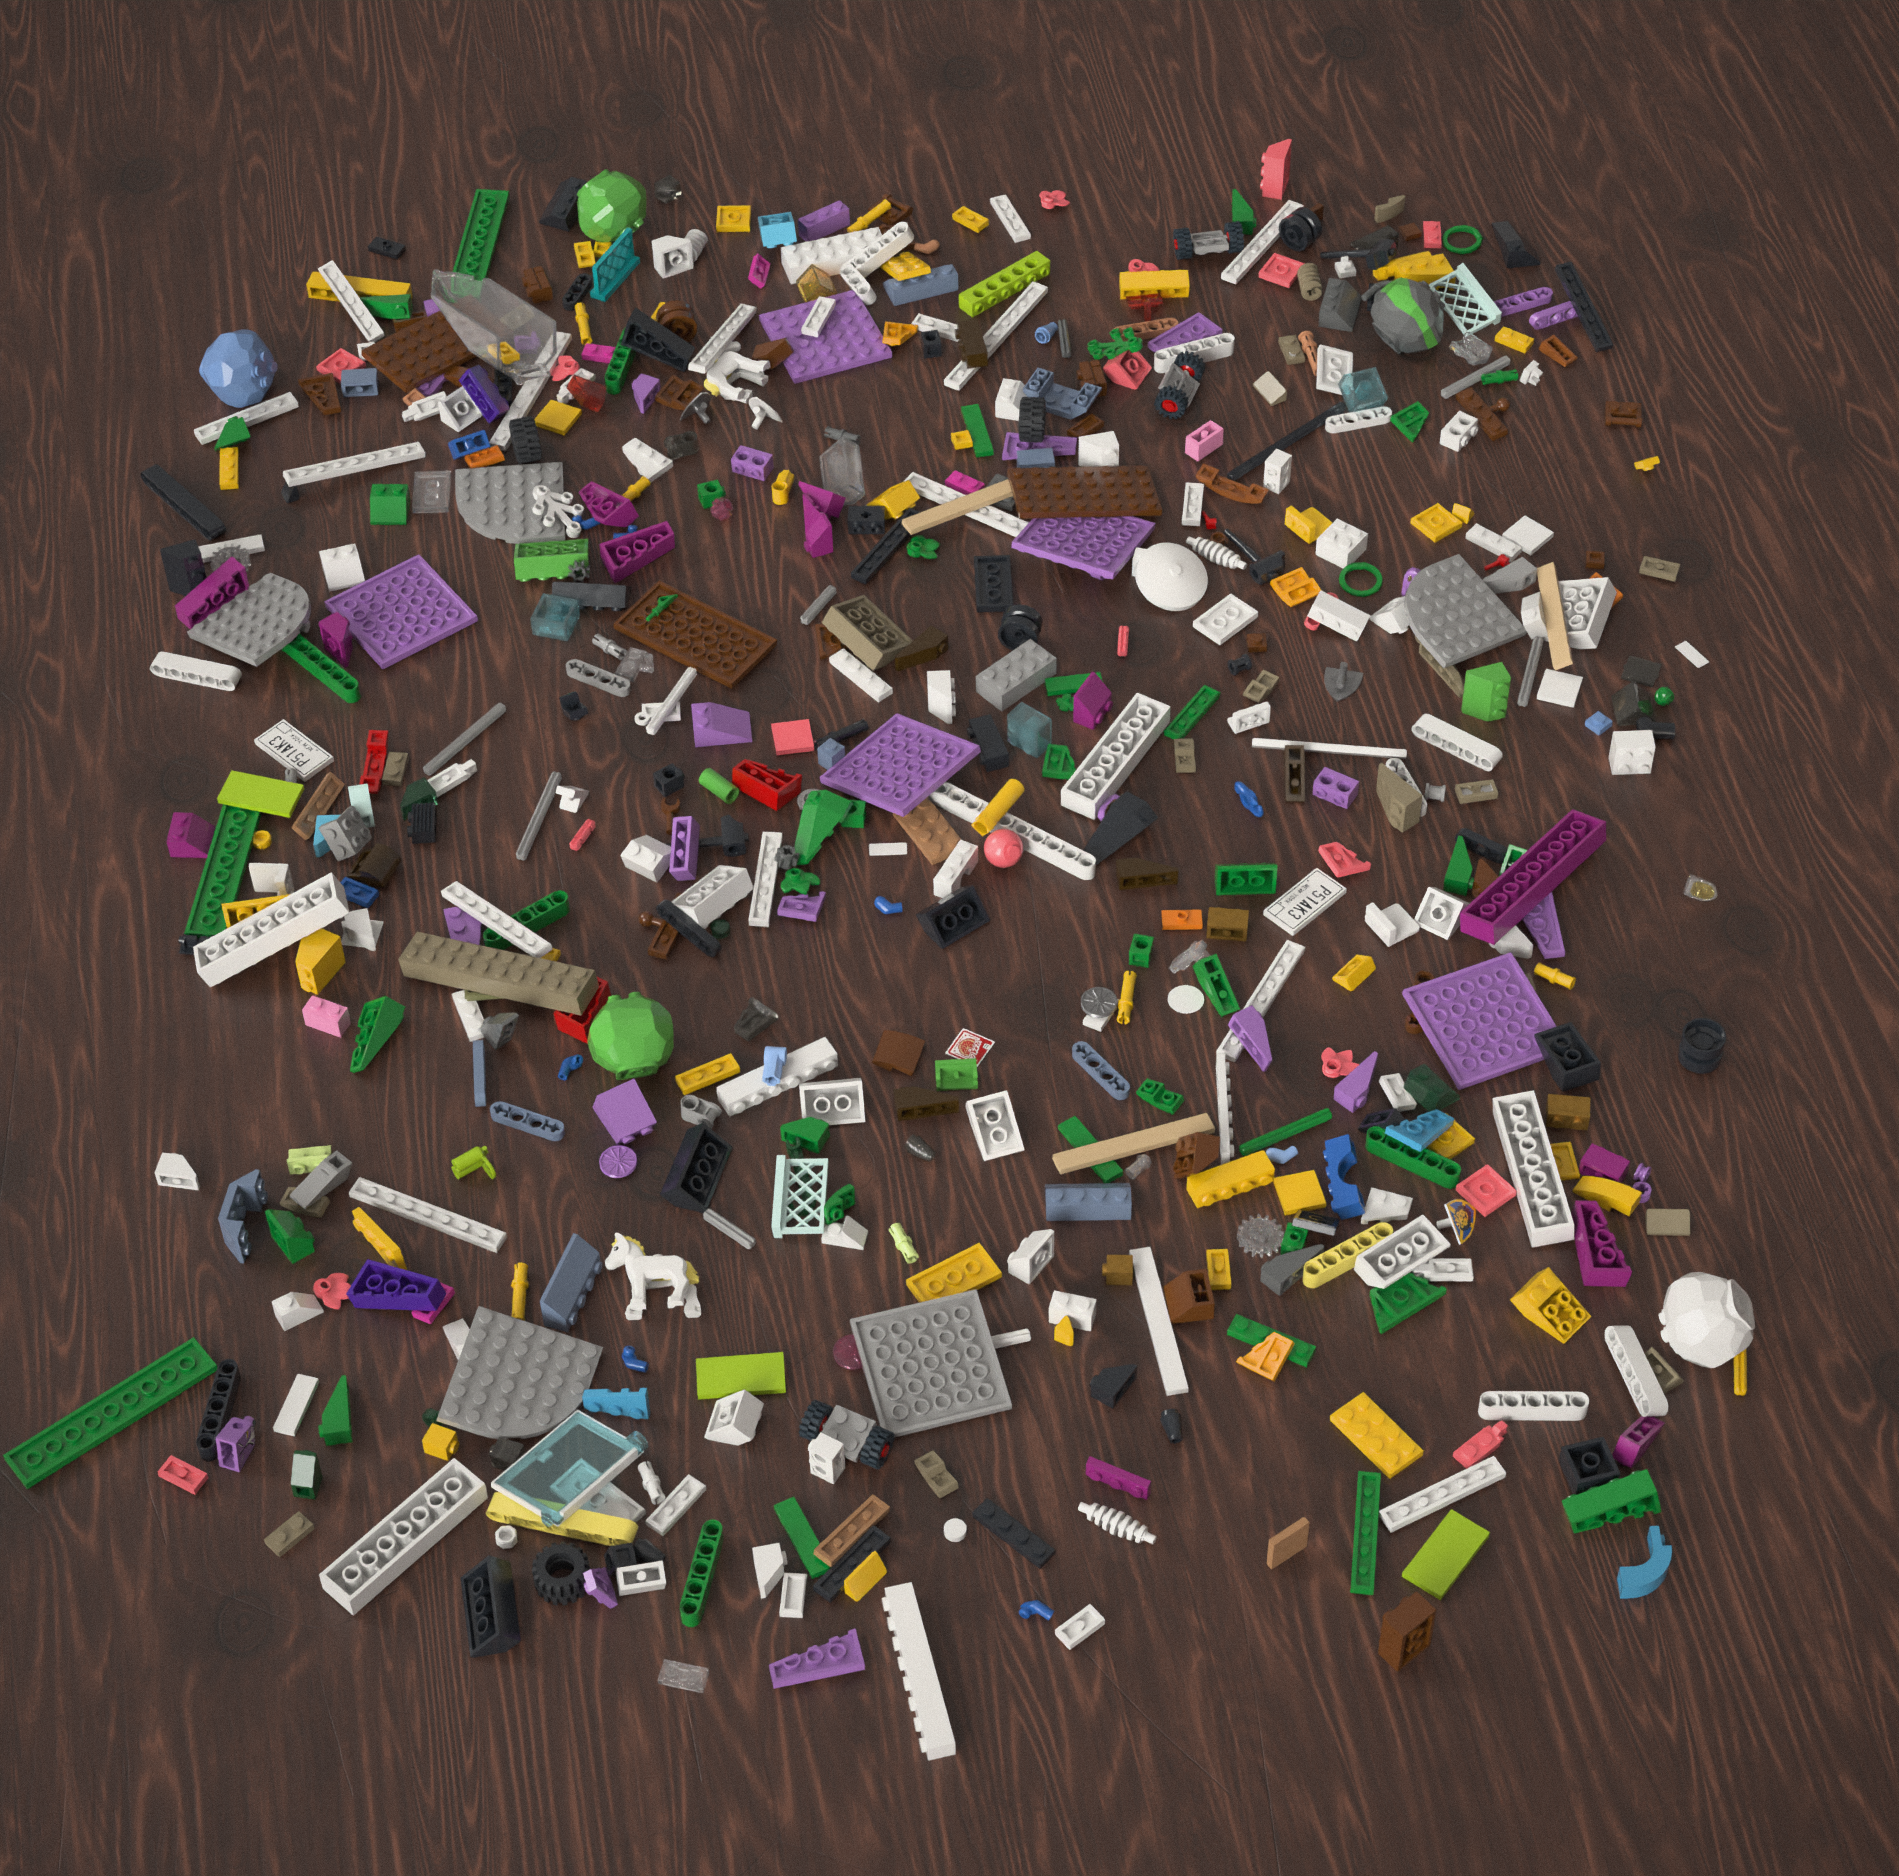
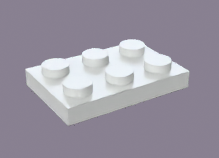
M1320 344L1317 351L1316 389L1350 397L1352 393L1353 353Z
M1229 594L1194 620L1193 627L1221 645L1258 617V611L1234 595Z

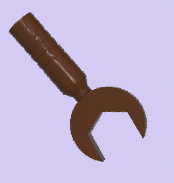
M665 797L661 801V811L666 815V833L672 835L673 818L680 811V801L677 799L676 804L669 806L666 804Z

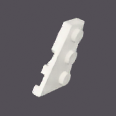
M633 438L622 446L623 453L637 467L639 474L648 478L650 483L673 467L672 460L637 438Z

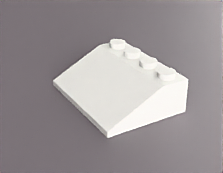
M1609 577L1558 581L1570 647L1576 649L1597 648L1617 593ZM1547 634L1540 636L1544 641H1548Z

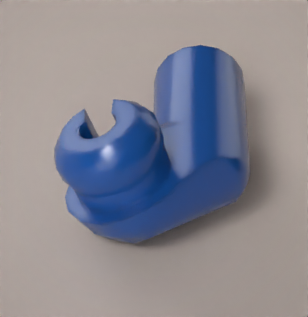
M576 515L572 518V521L580 524L581 529L587 530L600 524L594 517L582 520V516Z
M576 1054L564 1059L558 1073V1078L567 1080L570 1071L581 1067L584 1061L583 1057Z
M624 1347L622 1359L626 1367L646 1373L649 1363L637 1359L634 1347Z

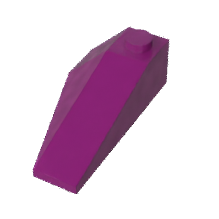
M592 481L578 492L594 519L604 525L627 527L639 517L629 499Z
M804 493L805 550L810 552L812 558L832 553V525L825 513L819 512V507L814 505L813 500L807 493Z

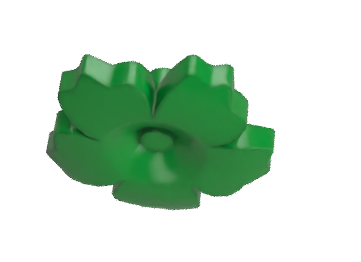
M1066 693L1062 698H1057L1056 703L1059 709L1062 711H1073L1074 697L1071 698L1070 693Z

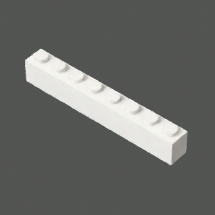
M912 1582L885 1588V1597L882 1598V1605L884 1611H888L890 1617H887L889 1631L894 1630L895 1637H892L894 1650H899L900 1657H897L899 1669L905 1672L906 1677H903L905 1691H910L911 1697H908L910 1710L916 1713V1718H913L916 1732H921L922 1738H919L921 1752H926L928 1761L955 1755V1740Z

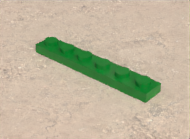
M1358 1471L1350 1593L1373 1595L1381 1473Z

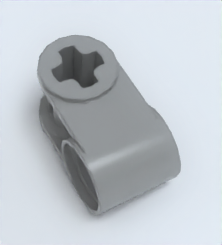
M694 1095L684 1096L681 1099V1117L683 1120L696 1125L704 1123L712 1129L714 1120L722 1112L721 1108L715 1103L705 1101Z

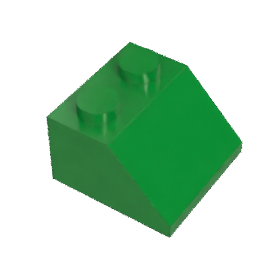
M372 484L370 494L371 525H407L411 501L408 484Z
M272 1209L265 1211L272 1238L292 1264L315 1252L313 1246L315 1239L310 1231L306 1232L304 1230V1225L299 1217L295 1218L291 1211Z

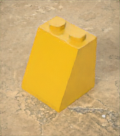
M322 928L314 931L307 937L301 938L295 962L301 988L305 991L318 995L346 962L340 936Z

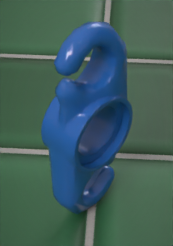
M1235 782L1234 788L1237 794L1240 793L1239 796L1243 806L1256 817H1262L1264 811L1262 806L1258 805L1255 793L1243 782Z

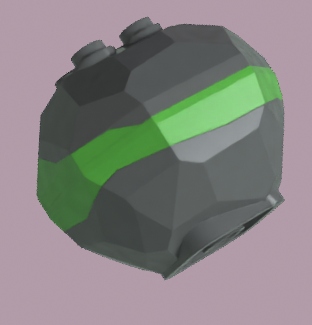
M1398 278L1388 283L1376 297L1371 308L1372 325L1378 336L1398 354L1428 350L1442 340L1445 304L1440 300L1442 297L1436 291L1432 292L1430 286L1424 280L1416 282L1407 278Z

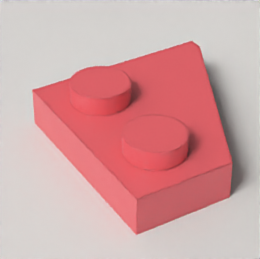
M1338 842L1320 845L1319 853L1337 878L1370 870V862L1366 861L1363 863L1358 860L1356 853L1347 850Z

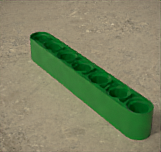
M298 634L290 643L282 648L285 653L344 701L355 703L360 700L361 695L358 681L302 635Z

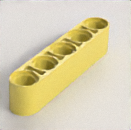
M1385 1222L1378 1223L1307 1261L1303 1269L1304 1285L1309 1288H1317L1354 1268L1359 1254L1393 1234L1392 1226Z

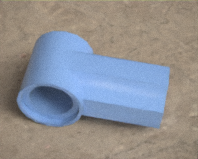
M765 1046V1065L762 1081L768 1086H776L781 1081L782 1069L786 1065L787 1060L786 1047Z

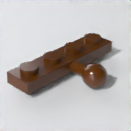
M1472 387L1456 393L1457 401L1470 416L1478 419L1477 424L1492 441L1508 435V429L1494 414L1498 410L1504 412L1510 408V401L1507 398L1502 397L1497 400L1496 404L1488 407Z
M677 892V894H676V896H675L674 899H676V898H677L678 896H680L682 893H678V892ZM644 911L638 917L640 925L643 927L659 926L648 948V955L667 960L680 933L664 919L656 918L651 912Z

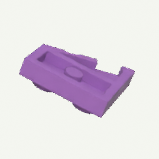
M819 892V896L808 897V894L782 897L778 907V915L816 922L825 901L826 892Z
M607 1567L590 1569L583 1573L586 1581L584 1588L589 1595H593L599 1603L605 1604L610 1609L618 1605L611 1579L608 1576Z

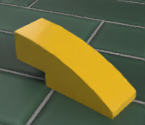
M1583 1176L1572 1191L1588 1201H1597L1601 1208L1609 1212L1614 1208L1627 1216H1630L1638 1206L1642 1192L1627 1185L1594 1176Z

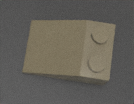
M1380 763L1376 792L1388 821L1393 827L1403 833L1420 821L1423 795L1386 765Z

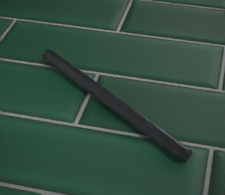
M1338 402L1229 471L1227 479L1237 480L1265 462L1276 449L1284 450L1325 424L1328 417L1344 412L1346 405L1343 402Z

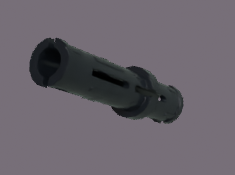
M861 719L838 731L828 732L826 736L814 740V747L817 750L829 738L838 743L867 731L869 729L865 719Z

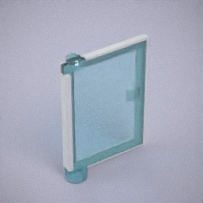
M576 1410L491 1482V1487L539 1515L547 1527H551L553 1524L558 1527L644 1453L648 1448V1442L637 1431H633L626 1438L583 1412Z

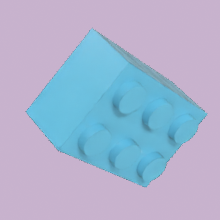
M791 212L758 217L763 247L775 248L777 244L788 246L793 245V242H797Z

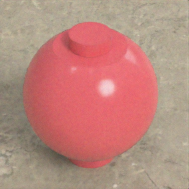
M998 829L987 837L984 844V853L992 865L999 868H1008L1020 860L1023 854V843L1014 831Z

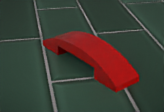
M369 730L365 767L359 785L368 784L369 794H378L382 785L388 750V730Z

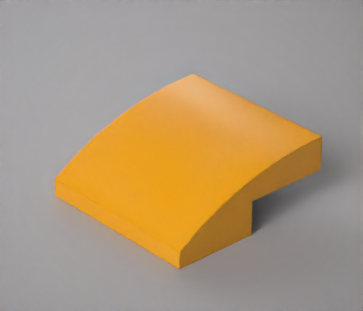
M1302 567L1277 577L1270 582L1277 595L1290 607L1318 596L1321 590L1314 578H1309Z

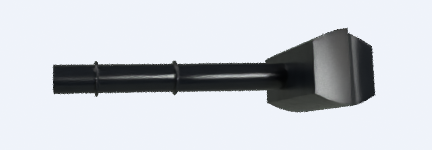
M1381 239L1376 242L1372 249L1321 252L1320 257L1321 259L1345 256L1349 258L1366 257L1367 267L1377 270L1391 261L1393 256L1396 255L1397 249L1394 240Z
M1225 529L1224 534L1229 538V541H1232L1253 562L1249 564V574L1256 583L1262 585L1283 575V568H1285V553L1279 550L1261 558L1247 544L1243 543L1230 529Z
M730 815L721 817L722 836L699 839L698 848L722 845L724 856L736 857L746 853V842H749V835L745 833L742 822L734 820Z

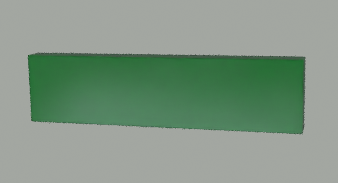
M979 405L961 406L963 419L971 436L976 458L994 455Z
M1204 685L1164 730V736L1173 740L1184 739L1219 699L1220 692Z
M1076 1116L1058 1125V1130L1074 1148L1098 1142ZM1114 1160L1090 1166L1104 1183H1110L1123 1176V1170Z
M795 1497L775 1504L774 1510L811 1579L824 1575L831 1567L814 1555V1549L820 1543Z

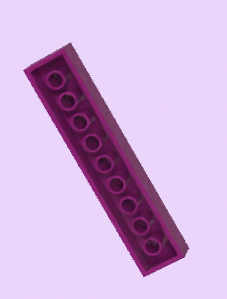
M1572 809L1460 912L1461 932L1495 945L1606 841V821Z

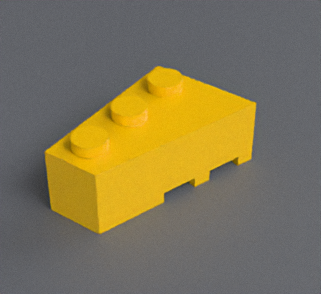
M1442 253L1395 264L1394 280L1398 278H1407L1416 282L1424 280L1429 285L1454 270ZM1456 276L1450 279L1449 283L1455 284ZM1437 286V287H1435V289L1438 290V288H1445V287H1444V286Z

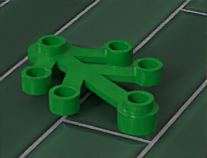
M1132 327L1126 328L1123 331L1128 341H1123L1120 330L1115 328L1109 333L1115 342L1100 343L1097 340H1092L1087 344V349L1095 360H1100L1104 356H1107L1108 359H1113L1127 350L1134 353L1143 347L1142 339L1134 336L1135 332Z

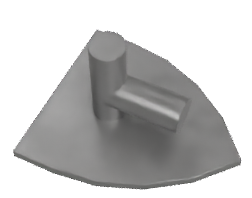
M701 392L683 411L680 421L697 413L705 425L708 424L711 420L705 411L711 400L710 394Z
M1346 662L1340 663V669L1326 667L1325 687L1330 696L1337 702L1352 695L1359 688L1363 678V673L1348 671V664Z

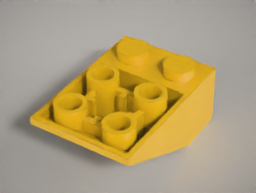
M1549 1267L1536 1273L1510 1299L1527 1319L1563 1344L1591 1317Z

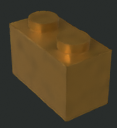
M1209 907L1206 938L1246 941L1249 910Z
M1548 1094L1546 1104L1547 1127L1588 1130L1590 1120L1589 1097Z

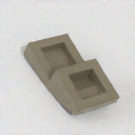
M1405 195L1389 198L1387 204L1376 206V223L1392 219L1403 212Z
M1263 670L1256 680L1251 681L1243 696L1260 703L1274 690L1280 682V678Z
M1174 739L1176 773L1195 772L1193 739Z
M287 1188L280 1201L281 1206L300 1214L322 1218L330 1203L327 1196H323L304 1209L289 1197L296 1188Z
M934 1451L914 1460L918 1470L939 1498L959 1488L958 1482L946 1470L945 1463Z

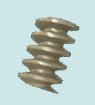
M1306 263L1300 266L1297 276L1303 298L1311 301L1318 299L1322 295V285L1317 265Z

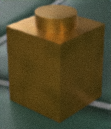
M1107 1255V1263H1102V1276H1106V1285H1132L1133 1255Z

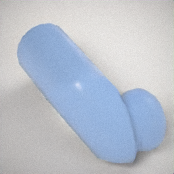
M1294 1146L1289 1147L1285 1151L1277 1148L1266 1150L1269 1160L1279 1164L1286 1163L1298 1154Z

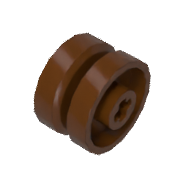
M675 300L663 304L658 309L656 314V321L686 342H690L695 337L697 323L694 318L693 309L689 304L684 301Z

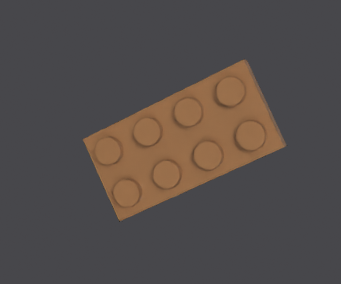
M928 797L904 817L893 813L895 819L932 865L947 859L958 842L962 840Z

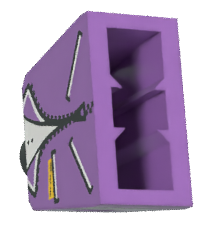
M246 1416L243 1420L236 1417L231 1418L217 1435L216 1444L220 1467L236 1472L241 1471L255 1445L254 1427L256 1421L250 1416Z

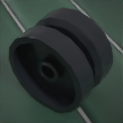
M1305 207L1297 208L1279 223L1278 230L1281 239L1294 251L1300 252L1305 250L1322 235L1320 220L1313 211Z
M1018 604L1006 608L998 629V639L1001 644L1013 651L1029 639L1038 643L1039 633L1043 625L1040 613L1027 605Z

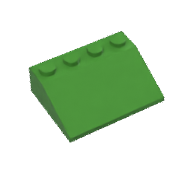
M588 539L515 544L514 566L516 580L520 579V581L526 582L532 578H538L539 580H548L549 577H557V579L568 578V573L572 571L569 570L568 565L573 566L575 559L577 562L584 560V565L589 566ZM579 569L576 573L579 574V572H582V569Z

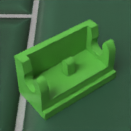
M976 1058L935 1061L937 1091L978 1089Z

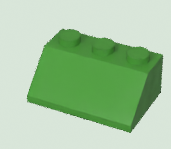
M1502 662L1466 671L1462 713L1487 722L1505 718L1511 677Z

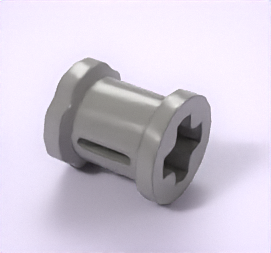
M1426 783L1424 799H1436L1444 802L1446 785L1440 787Z

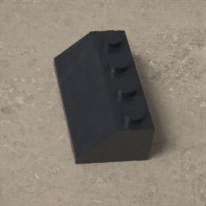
M552 582L551 604H557V608H568V605H575V609H586V606H593V610H604V607H611V611H622L623 608H628L632 586Z
M704 1123L687 1129L660 1195L675 1207L704 1213L709 1206L733 1147Z
M488 1555L460 1577L470 1657L473 1658L507 1652L521 1641L511 1562Z

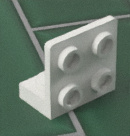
M249 863V871L255 892H277V896L294 893L288 864Z

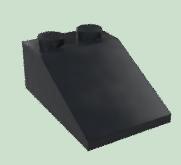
M1572 1022L1534 1034L1549 1072L1562 1092L1599 1080L1601 1062Z

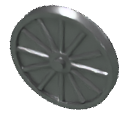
M1090 988L1081 997V1008L1091 1017H1107L1116 1010L1117 997L1114 992L1107 988Z

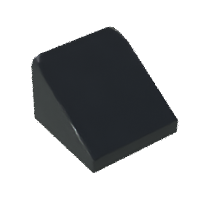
M285 482L281 494L286 503L299 500L297 485L289 487L287 482Z

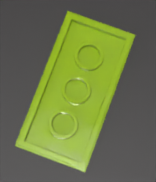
M232 770L217 801L224 805L290 818L304 791V785Z
M783 1352L696 1359L698 1400L725 1398L742 1390H746L752 1395L786 1393Z
M1451 1509L1402 1572V1577L1441 1600L1489 1538L1490 1532Z

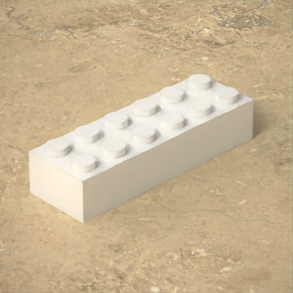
M879 227L781 247L782 265L791 284L840 274V269L844 264L881 237L882 234Z

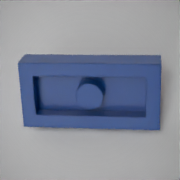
M344 877L340 882L345 889L346 899L363 907L369 908L379 896L377 889L348 877Z

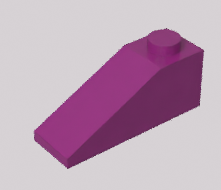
M799 481L798 485L803 493H807L813 500L814 505L819 507L820 512H824L828 519L831 516L839 518L846 499L845 497Z
M1641 1416L1620 1435L1612 1454L1613 1458L1619 1464L1632 1468L1641 1459L1665 1423L1653 1416Z

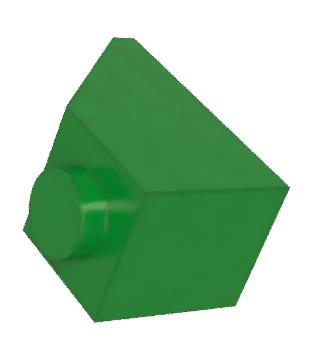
M234 416L227 419L228 422H226L214 447L215 451L250 439L251 436L243 417L238 418Z
M813 1117L782 1124L780 1127L782 1141L786 1142V1140H789L790 1144L796 1145L795 1138L797 1137L803 1149L816 1154L820 1153L830 1137L829 1123Z

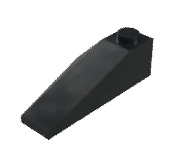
M1509 221L1493 222L1491 224L1507 268L1540 265L1541 262L1536 250Z
M1126 791L1111 803L1108 812L1102 818L1099 827L1093 833L1084 851L1095 857L1097 865L1158 819V816L1146 801Z

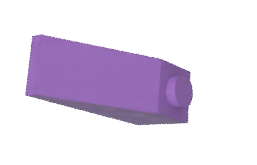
M1251 1005L1233 1014L1228 1026L1261 1070L1265 1072L1272 1061L1265 1022L1260 1012Z
M1375 1051L1335 1086L1334 1100L1352 1113L1358 1108H1362L1367 1102V1096L1377 1066L1378 1053Z

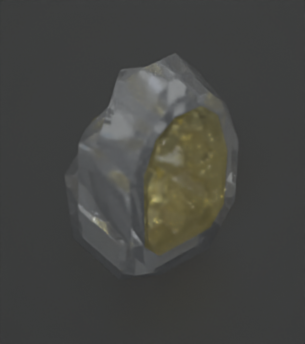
M1689 875L1684 887V895L1700 901H1711L1717 898V889L1712 882L1695 875Z

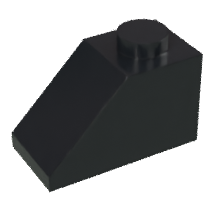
M1396 1108L1370 1113L1365 1116L1358 1130L1365 1134L1373 1126L1386 1130V1127L1390 1125L1394 1127L1399 1126L1405 1118Z
M1129 1364L1103 1369L1090 1382L1091 1397L1113 1409L1136 1380L1137 1365Z

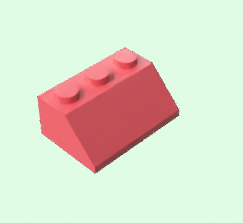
M1292 139L1270 145L1266 153H1263L1262 163H1264V166H1262L1261 170L1263 179L1260 184L1262 197L1282 200L1290 175Z

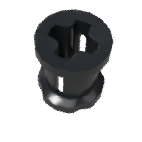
M1243 654L1235 660L1230 659L1227 662L1228 669L1233 676L1238 675V672L1245 669H1252V662L1247 654Z

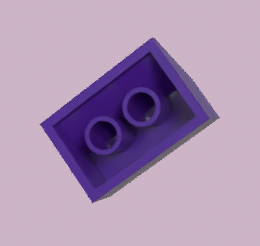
M480 365L466 370L459 379V382L490 424L506 414L510 408L507 400L499 394L498 387L488 378L487 371L481 368Z

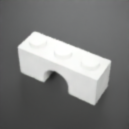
M963 840L958 842L933 879L935 896L944 898L960 888L963 873L970 875L978 863L977 845Z

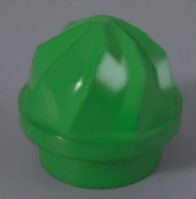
M1661 687L1655 693V701L1661 706L1669 705L1674 699V694L1668 687Z

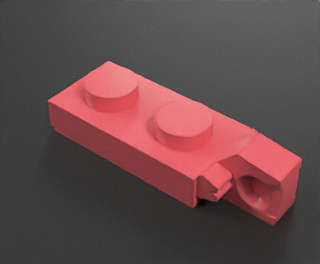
M1501 1420L1493 1428L1490 1425L1483 1428L1455 1450L1453 1457L1466 1469L1480 1463L1500 1447L1504 1439L1502 1436L1507 1433L1508 1425Z

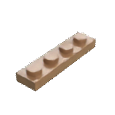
M332 772L326 774L291 828L304 840L309 839L315 831L317 815L326 814L345 784Z
M872 1494L814 1549V1555L832 1567L873 1525L875 1526L889 1513L890 1506Z

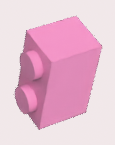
M1210 420L1186 436L1185 453L1196 461H1200L1223 445L1224 429Z
M313 995L302 1009L305 1025L338 1037H342L351 1024L347 1007Z

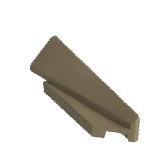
M1415 636V640L1420 644L1419 654L1459 698L1462 697L1465 680L1455 664L1443 668Z

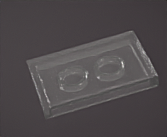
M451 470L415 472L412 502L413 513L449 512Z

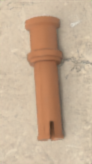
M1304 331L1299 334L1298 340L1302 344L1303 353L1307 354L1313 374L1317 376V344L1313 340V333L1311 331Z

